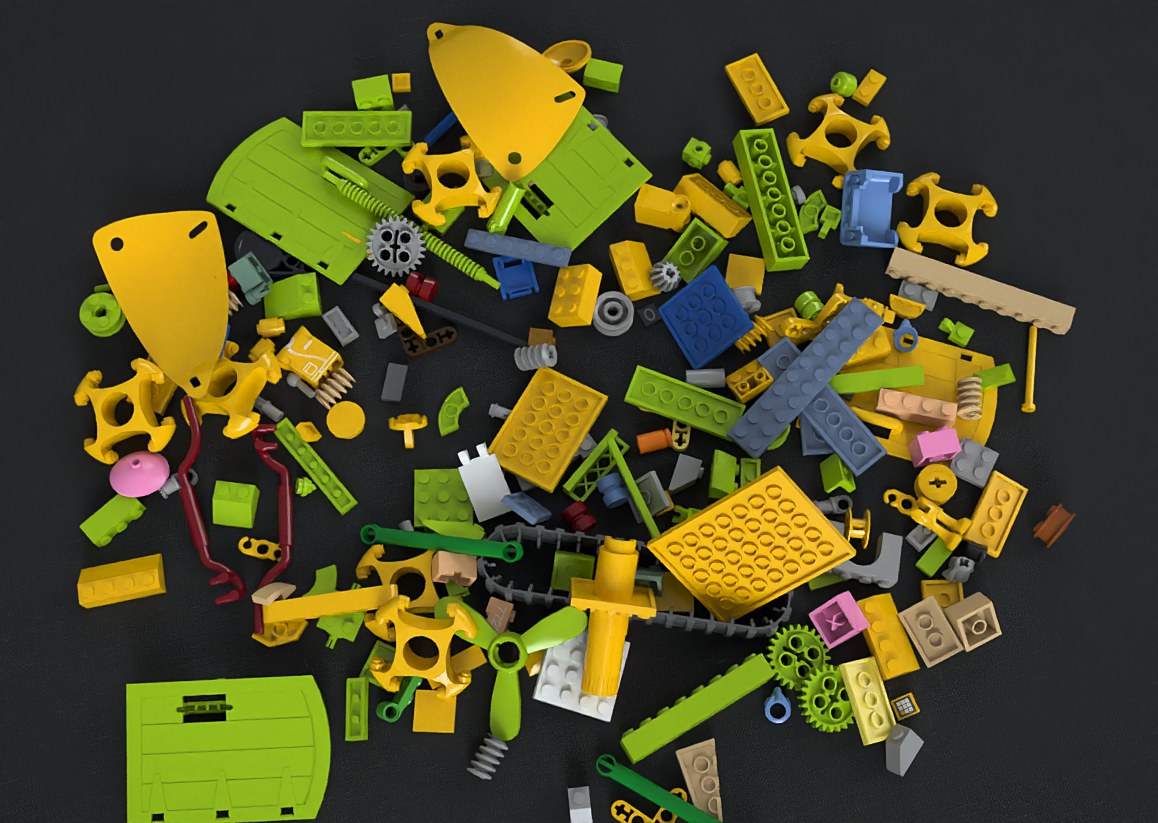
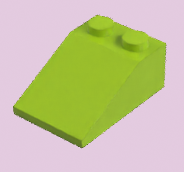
M695 217L663 260L667 262L672 261L673 266H677V271L681 272L679 276L689 284L719 256L729 242L701 219Z
M315 272L294 275L268 286L271 288V293L264 296L266 319L278 317L279 319L290 320L322 315L320 286Z
M422 521L425 533L480 540L486 538L484 528L475 523L471 525L465 522Z

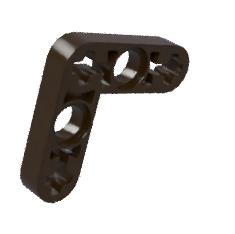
M393 314L398 330L397 333L406 355L411 359H417L446 348L457 341V332L450 326L426 334L425 339L418 337L417 333L406 324L401 325L400 319ZM405 329H410L412 335L406 338L402 336V332ZM446 333H450L452 339H448ZM439 335H440V337H441L443 343H440L439 338H438ZM432 338L437 343L435 346L429 347L426 345L427 340ZM413 341L414 347L417 348L416 353L411 351L409 342Z

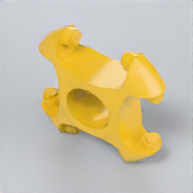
M838 93L816 97L808 105L809 111L813 113L821 111L824 114V120L817 130L807 139H800L797 133L792 132L787 137L786 143L790 159L794 165L803 167L806 162L805 156L826 163L841 174L835 176L832 184L838 189H843L846 173L856 170L854 159L858 153L871 141H876L878 148L881 150L888 148L891 141L889 130L883 117L874 115L870 121L872 125L861 122L838 108V106H842L845 99L838 95ZM831 133H840L849 138L852 145L846 148H837L832 146L825 136Z
M469 135L460 137V144L464 146L465 150L446 155H426V152H428L427 143L422 142L416 143L403 160V171L406 174H410L415 169L420 170L425 176L431 191V201L428 204H424L421 200H415L411 205L412 210L419 218L436 227L445 224L444 214L441 215V211L454 207L480 206L478 208L479 218H488L494 213L503 195L502 189L499 186L492 188L490 193L485 192L475 172L474 161L479 158L485 161L488 160ZM456 173L465 178L467 183L463 187L450 189L443 186L438 179L444 174Z
M930 172L919 176L907 185L906 192L909 196H915L919 193L923 196V220L916 228H911L906 222H900L896 230L906 250L921 255L923 246H921L920 242L941 244L960 252V255L956 256L954 264L962 268L974 264L985 257L988 253V244L979 243L976 245L973 242L972 221L975 211L979 209L984 210V213L989 217H994L997 213V203L989 190L984 185L973 184L971 189L973 196L963 195L936 186L935 184H938L940 175ZM947 210L954 213L960 221V226L953 228L942 225L936 219L934 212Z
M226 341L222 358L217 360L206 394L201 398H193L200 426L202 424L201 417L206 413L229 415L230 419L228 425L223 429V434L226 437L235 439L249 433L258 426L260 415L252 412L255 400L265 386L266 381L268 380L276 384L282 378L279 362L272 351H262L259 360L254 363L230 361L232 355L238 352L239 346L235 342ZM237 381L233 390L224 396L228 386ZM181 399L182 413L187 424L190 426L183 399Z
M142 358L133 360L131 366L137 374L132 379L114 387L99 389L98 383L102 380L101 372L96 370L88 372L75 391L74 398L77 406L86 405L89 397L93 404L97 422V440H94V438L85 439L84 449L100 462L111 465L119 461L118 454L111 450V448L116 443L131 436L149 433L151 440L148 443V449L150 452H158L163 450L174 434L176 424L173 417L163 418L161 426H159L152 408L151 381L156 382V384H163L166 382V376L157 365ZM129 396L134 404V413L127 424L120 426L115 419V409L121 399Z
M377 544L367 550L358 563L356 575L359 580L367 579L368 575H370V570H375L381 578L382 585L395 584L402 575L407 573L421 575L426 580L425 590L418 599L410 602L409 608L406 607L405 611L408 613L434 612L435 605L439 601L434 581H432V559L438 550L428 549L424 554L405 561L381 562L377 558H382V554H385L383 544ZM461 595L453 596L463 601ZM374 613L364 615L365 626L372 633L388 642L396 641L395 628H389L392 623L391 620L385 625L376 624Z
M405 595L396 596L381 606L375 613L376 624L385 625L391 620L395 625L396 653L394 660L391 663H385L380 657H372L369 667L377 682L388 692H399L401 682L393 676H419L444 684L438 687L437 698L446 701L456 696L471 683L472 676L468 670H462L458 674L453 671L450 659V644L453 634L458 630H463V634L467 638L476 637L478 627L474 619L459 603H448L447 614H449V617H453L451 619H431L417 616L405 611L406 607L409 608L410 597ZM415 636L428 637L436 643L439 648V654L432 658L417 656L409 647L408 640Z

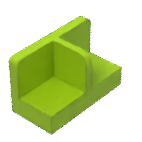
M590 58L584 72L583 85L618 93L623 65Z
M834 453L820 463L825 492L830 493L838 486H841L849 493L856 489L852 471L838 454Z

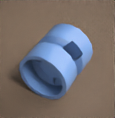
M619 473L607 475L596 482L600 493L604 494L603 500L607 509L622 505L630 499L626 488L621 487L623 481Z

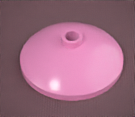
M139 451L120 459L113 466L109 479L112 488L117 493L127 497H140L153 493L162 487L169 477L170 468L167 460L162 455L150 451Z

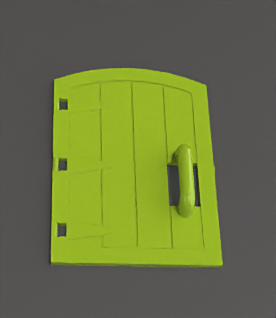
M566 92L556 96L554 101L561 103L574 98V96L570 92ZM581 105L576 117L548 156L530 173L515 181L526 188L523 198L541 217L536 220L521 203H519L514 216L540 243L566 247L573 251L653 175ZM591 122L598 127L594 131L588 127ZM512 152L508 155V161L511 164L516 165L521 162L522 158L519 153ZM481 158L474 161L475 172L481 181L490 190L499 186L504 193L510 181L506 180L489 161ZM627 158L634 163L630 168L624 163ZM531 180L554 203L550 208L529 188L527 184Z
M283 117L256 131L230 154L217 172L210 186L206 201L334 282L342 285L368 255L366 250L370 249V247L364 243L371 242L367 235H373L374 233L370 229H377L376 222L381 225L383 223L381 218L368 211L367 208L365 209L359 203L339 192L337 186L324 179V173L326 171L329 172V170L334 171L401 215L416 199V196L335 147H302V128ZM230 204L236 209L232 212L225 207ZM344 231L350 234L351 236L361 240L360 243L358 244L357 242L350 239L341 232ZM276 233L282 238L279 241L272 237V235ZM321 261L328 265L326 270L319 266Z
M313 675L240 679L219 678L217 680L126 684L127 823H239L315 819L317 817L328 783L331 763V738L326 707ZM226 694V700L184 702L183 696ZM226 713V721L184 723V715ZM293 807L294 814L281 815L282 808ZM229 810V817L217 818V811ZM164 813L163 821H152L153 814Z

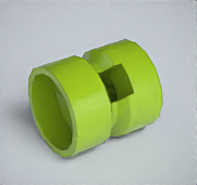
M812 291L801 294L795 301V308L803 319L814 321L824 307V304L821 303L820 299Z

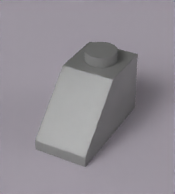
M683 454L679 455L668 489L669 495H673L695 484L697 478L701 479L704 467H701L702 460Z
M896 723L886 739V768L900 776H904L924 743L910 728Z
M589 786L568 788L571 823H592Z

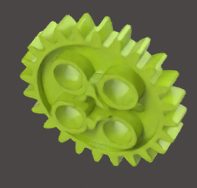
M791 624L787 625V630L784 627L780 628L781 634L778 632L774 634L776 639H769L772 646L766 647L770 654L765 655V657L770 659L768 664L772 666V670L776 674L774 681L781 679V686L787 683V689H792L794 686L795 690L798 691V688H801V686L804 688L801 680H808L806 673L813 674V668L819 670V666L826 667L828 664L825 663V660H829L831 657L825 656V653L830 649L823 647L826 643L824 641L820 642V634L814 635L815 629H811L808 632V625L803 626L801 629L800 624H795L794 628ZM792 638L797 640L796 648H793L791 645ZM783 647H785L790 652L784 651ZM809 649H812L814 652L813 659H810L808 656ZM799 653L798 657H799L801 660L796 661V660H797V656H795L794 654ZM783 655H785L788 659V663L786 666L783 665L781 662V657ZM806 662L811 663L813 667L811 668ZM800 666H802L805 670L803 677L800 676L798 673V668Z
M833 665L819 666V670L813 668V674L806 673L808 680H801L804 688H798L802 695L797 696V698L803 702L798 707H804L801 715H808L806 722H812V727H819V731L833 732L834 730L840 732L841 728L847 729V723L853 724L854 722L851 717L855 716L839 666H834V668ZM825 680L828 681L827 689L824 686ZM841 691L844 692L843 700L840 697ZM816 697H817L818 700H819V704H818L817 707H816V705H815V698H816ZM833 708H834V710H835V715H834V717H832V715H831V710H832Z

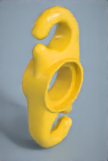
M887 490L883 495V500L886 504L889 503L888 496L890 494L895 495L896 500L891 502L890 505L897 507L903 514L910 516L909 512L912 508H920L916 504L914 497L898 490ZM902 500H909L912 504L911 509H904L901 505Z
M248 537L242 538L238 544L240 551L244 554L259 559L269 558L273 561L276 560L274 552L281 550L276 543L267 540L257 541L253 538L250 539L251 548L245 549L243 544L249 540ZM260 545H267L269 550L266 554H259L257 552V548Z

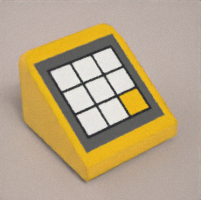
M912 693L890 701L898 721L920 712Z

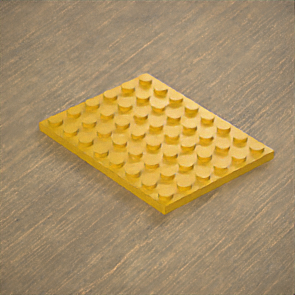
M779 465L647 543V548L713 613V616L719 622L729 623L730 616H734L733 620H736L856 556V550Z

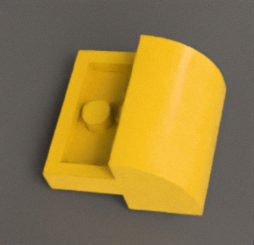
M755 359L727 376L725 383L733 392L737 401L745 404L768 390L774 383V379Z

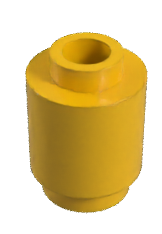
M724 160L718 165L717 173L726 184L730 182L737 186L743 180L740 171L731 160Z
M283 318L262 319L256 325L258 335H262V338L281 336L282 333H286Z
M261 338L249 351L248 358L252 362H256L259 360L262 351L267 350L275 353L274 347L276 345L268 338L266 340Z

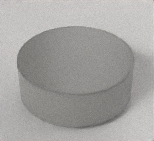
M796 185L791 188L792 197L797 204L806 201L800 186Z

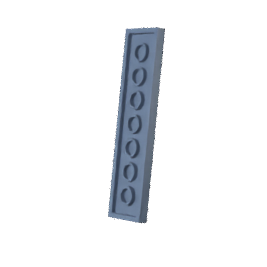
M785 336L761 355L757 362L768 371L775 382L797 359L801 352ZM828 383L801 411L803 416L856 477L888 452Z

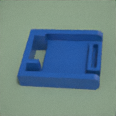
M508 256L492 258L497 280L501 283L500 291L503 301L507 300L506 294L508 293L510 299L532 294L531 288L533 287L535 293L539 292L531 261L521 259L522 264L504 268L503 263L518 260V258Z

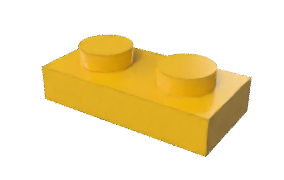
M871 69L854 92L852 99L867 107L885 83L886 77Z

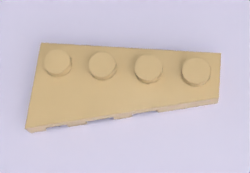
M712 738L675 751L693 805L723 822L715 739Z

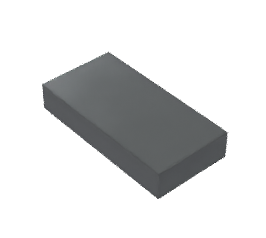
M389 363L381 396L382 400L401 403L408 366Z

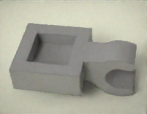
M377 303L372 306L374 313L378 316L375 324L379 338H386L398 331L393 314L388 313V309L384 305L380 307V304Z
M589 433L571 462L579 457L583 461L586 460L598 446Z

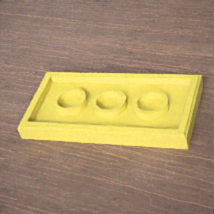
M875 656L839 665L864 746L886 740L896 725V721Z

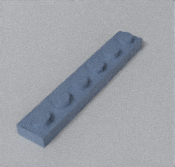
M469 229L464 244L468 249L567 268L572 252L570 248L474 229Z

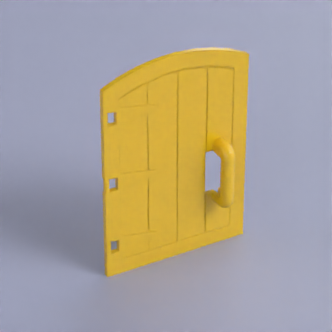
M883 326L891 347V352L887 359L840 370L838 373L848 374L923 365L925 386L888 390L957 404V382L963 378L973 377V373L994 368L995 365L993 357L918 336V344L915 349L909 352H901L894 343L893 333L895 329ZM910 334L902 335L900 345L903 348L910 347V344L903 343L904 338L914 340L913 336ZM961 354L972 357L971 362L960 359ZM997 387L979 392L982 394V397L977 399L981 400L982 404L977 407H981L982 411L976 414L982 415L980 419L965 420L958 417L956 412L955 422L951 428H955L959 443L964 436L985 446L994 422L997 406ZM879 391L855 393L850 402L841 398L861 421L891 429L888 440L877 436L874 437L888 451L886 454L912 461L908 445L917 434L922 431L932 433L941 428L875 413V401ZM799 415L795 426L800 428ZM951 460L936 464H942L946 467H949Z

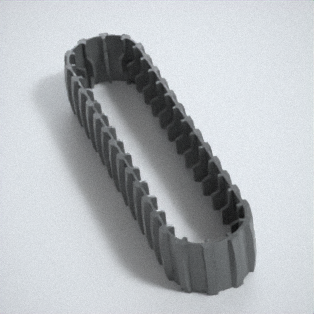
M521 522L505 527L501 524L495 527V532L488 539H483L504 543L509 539H517V542L520 544L523 542V539L537 541V548L539 549L542 546V542L557 544V550H560L562 545L577 547L576 553L579 554L581 548L597 551V558L599 547L604 545L605 540L604 535L597 534L596 537L585 536L584 532L579 531L572 534L566 533L564 529L559 528L555 531L547 530L544 526L537 525L535 528L527 527ZM616 538L617 540L624 541V538ZM636 541L635 550L639 552L637 564L639 563V557L656 560L655 566L658 567L659 559L647 548L643 541ZM481 556L477 560L478 573L486 579V590L493 596L497 594L505 598L506 602L513 604L515 601L526 602V606L532 607L535 604L545 605L546 609L551 610L554 607L564 608L570 605V593L568 598L554 596L552 587H550L548 594L533 592V584H530L528 591L513 589V581H510L508 588L498 585L502 581L501 575H498L496 578L488 576L491 570L496 569L495 563L488 564V557ZM792 589L773 599L782 602V608L773 607L771 613L776 615L775 619L777 621L773 623L772 619L769 621L765 616L762 619L764 627H755L754 619H750L749 626L734 624V616H730L729 623L714 621L712 612L709 614V620L694 618L693 609H690L689 617L673 614V606H670L669 613L656 612V616L650 617V619H642L632 614V617H629V622H632L634 619L644 621L646 625L659 623L663 624L665 628H672V626L683 627L684 631L697 629L703 630L704 634L710 635L712 632L723 633V637L729 638L732 635L742 636L743 640L748 641L761 636L769 638L777 632L778 624H784L789 619L792 613L790 601L794 596V592ZM587 608L585 611L590 616V608Z

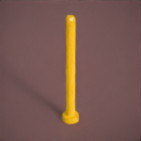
M1034 325L1029 328L1025 403L1022 404L1021 408L1024 412H1034L1036 405L1033 404L1037 327Z

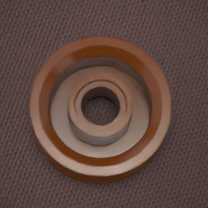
M1062 503L1058 506L1053 505L1046 513L1048 518L1045 522L1043 520L1040 521L1033 529L1036 532L1033 537H1039L1046 542L1047 548L1058 539L1076 515L1075 513L1071 515L1062 508Z

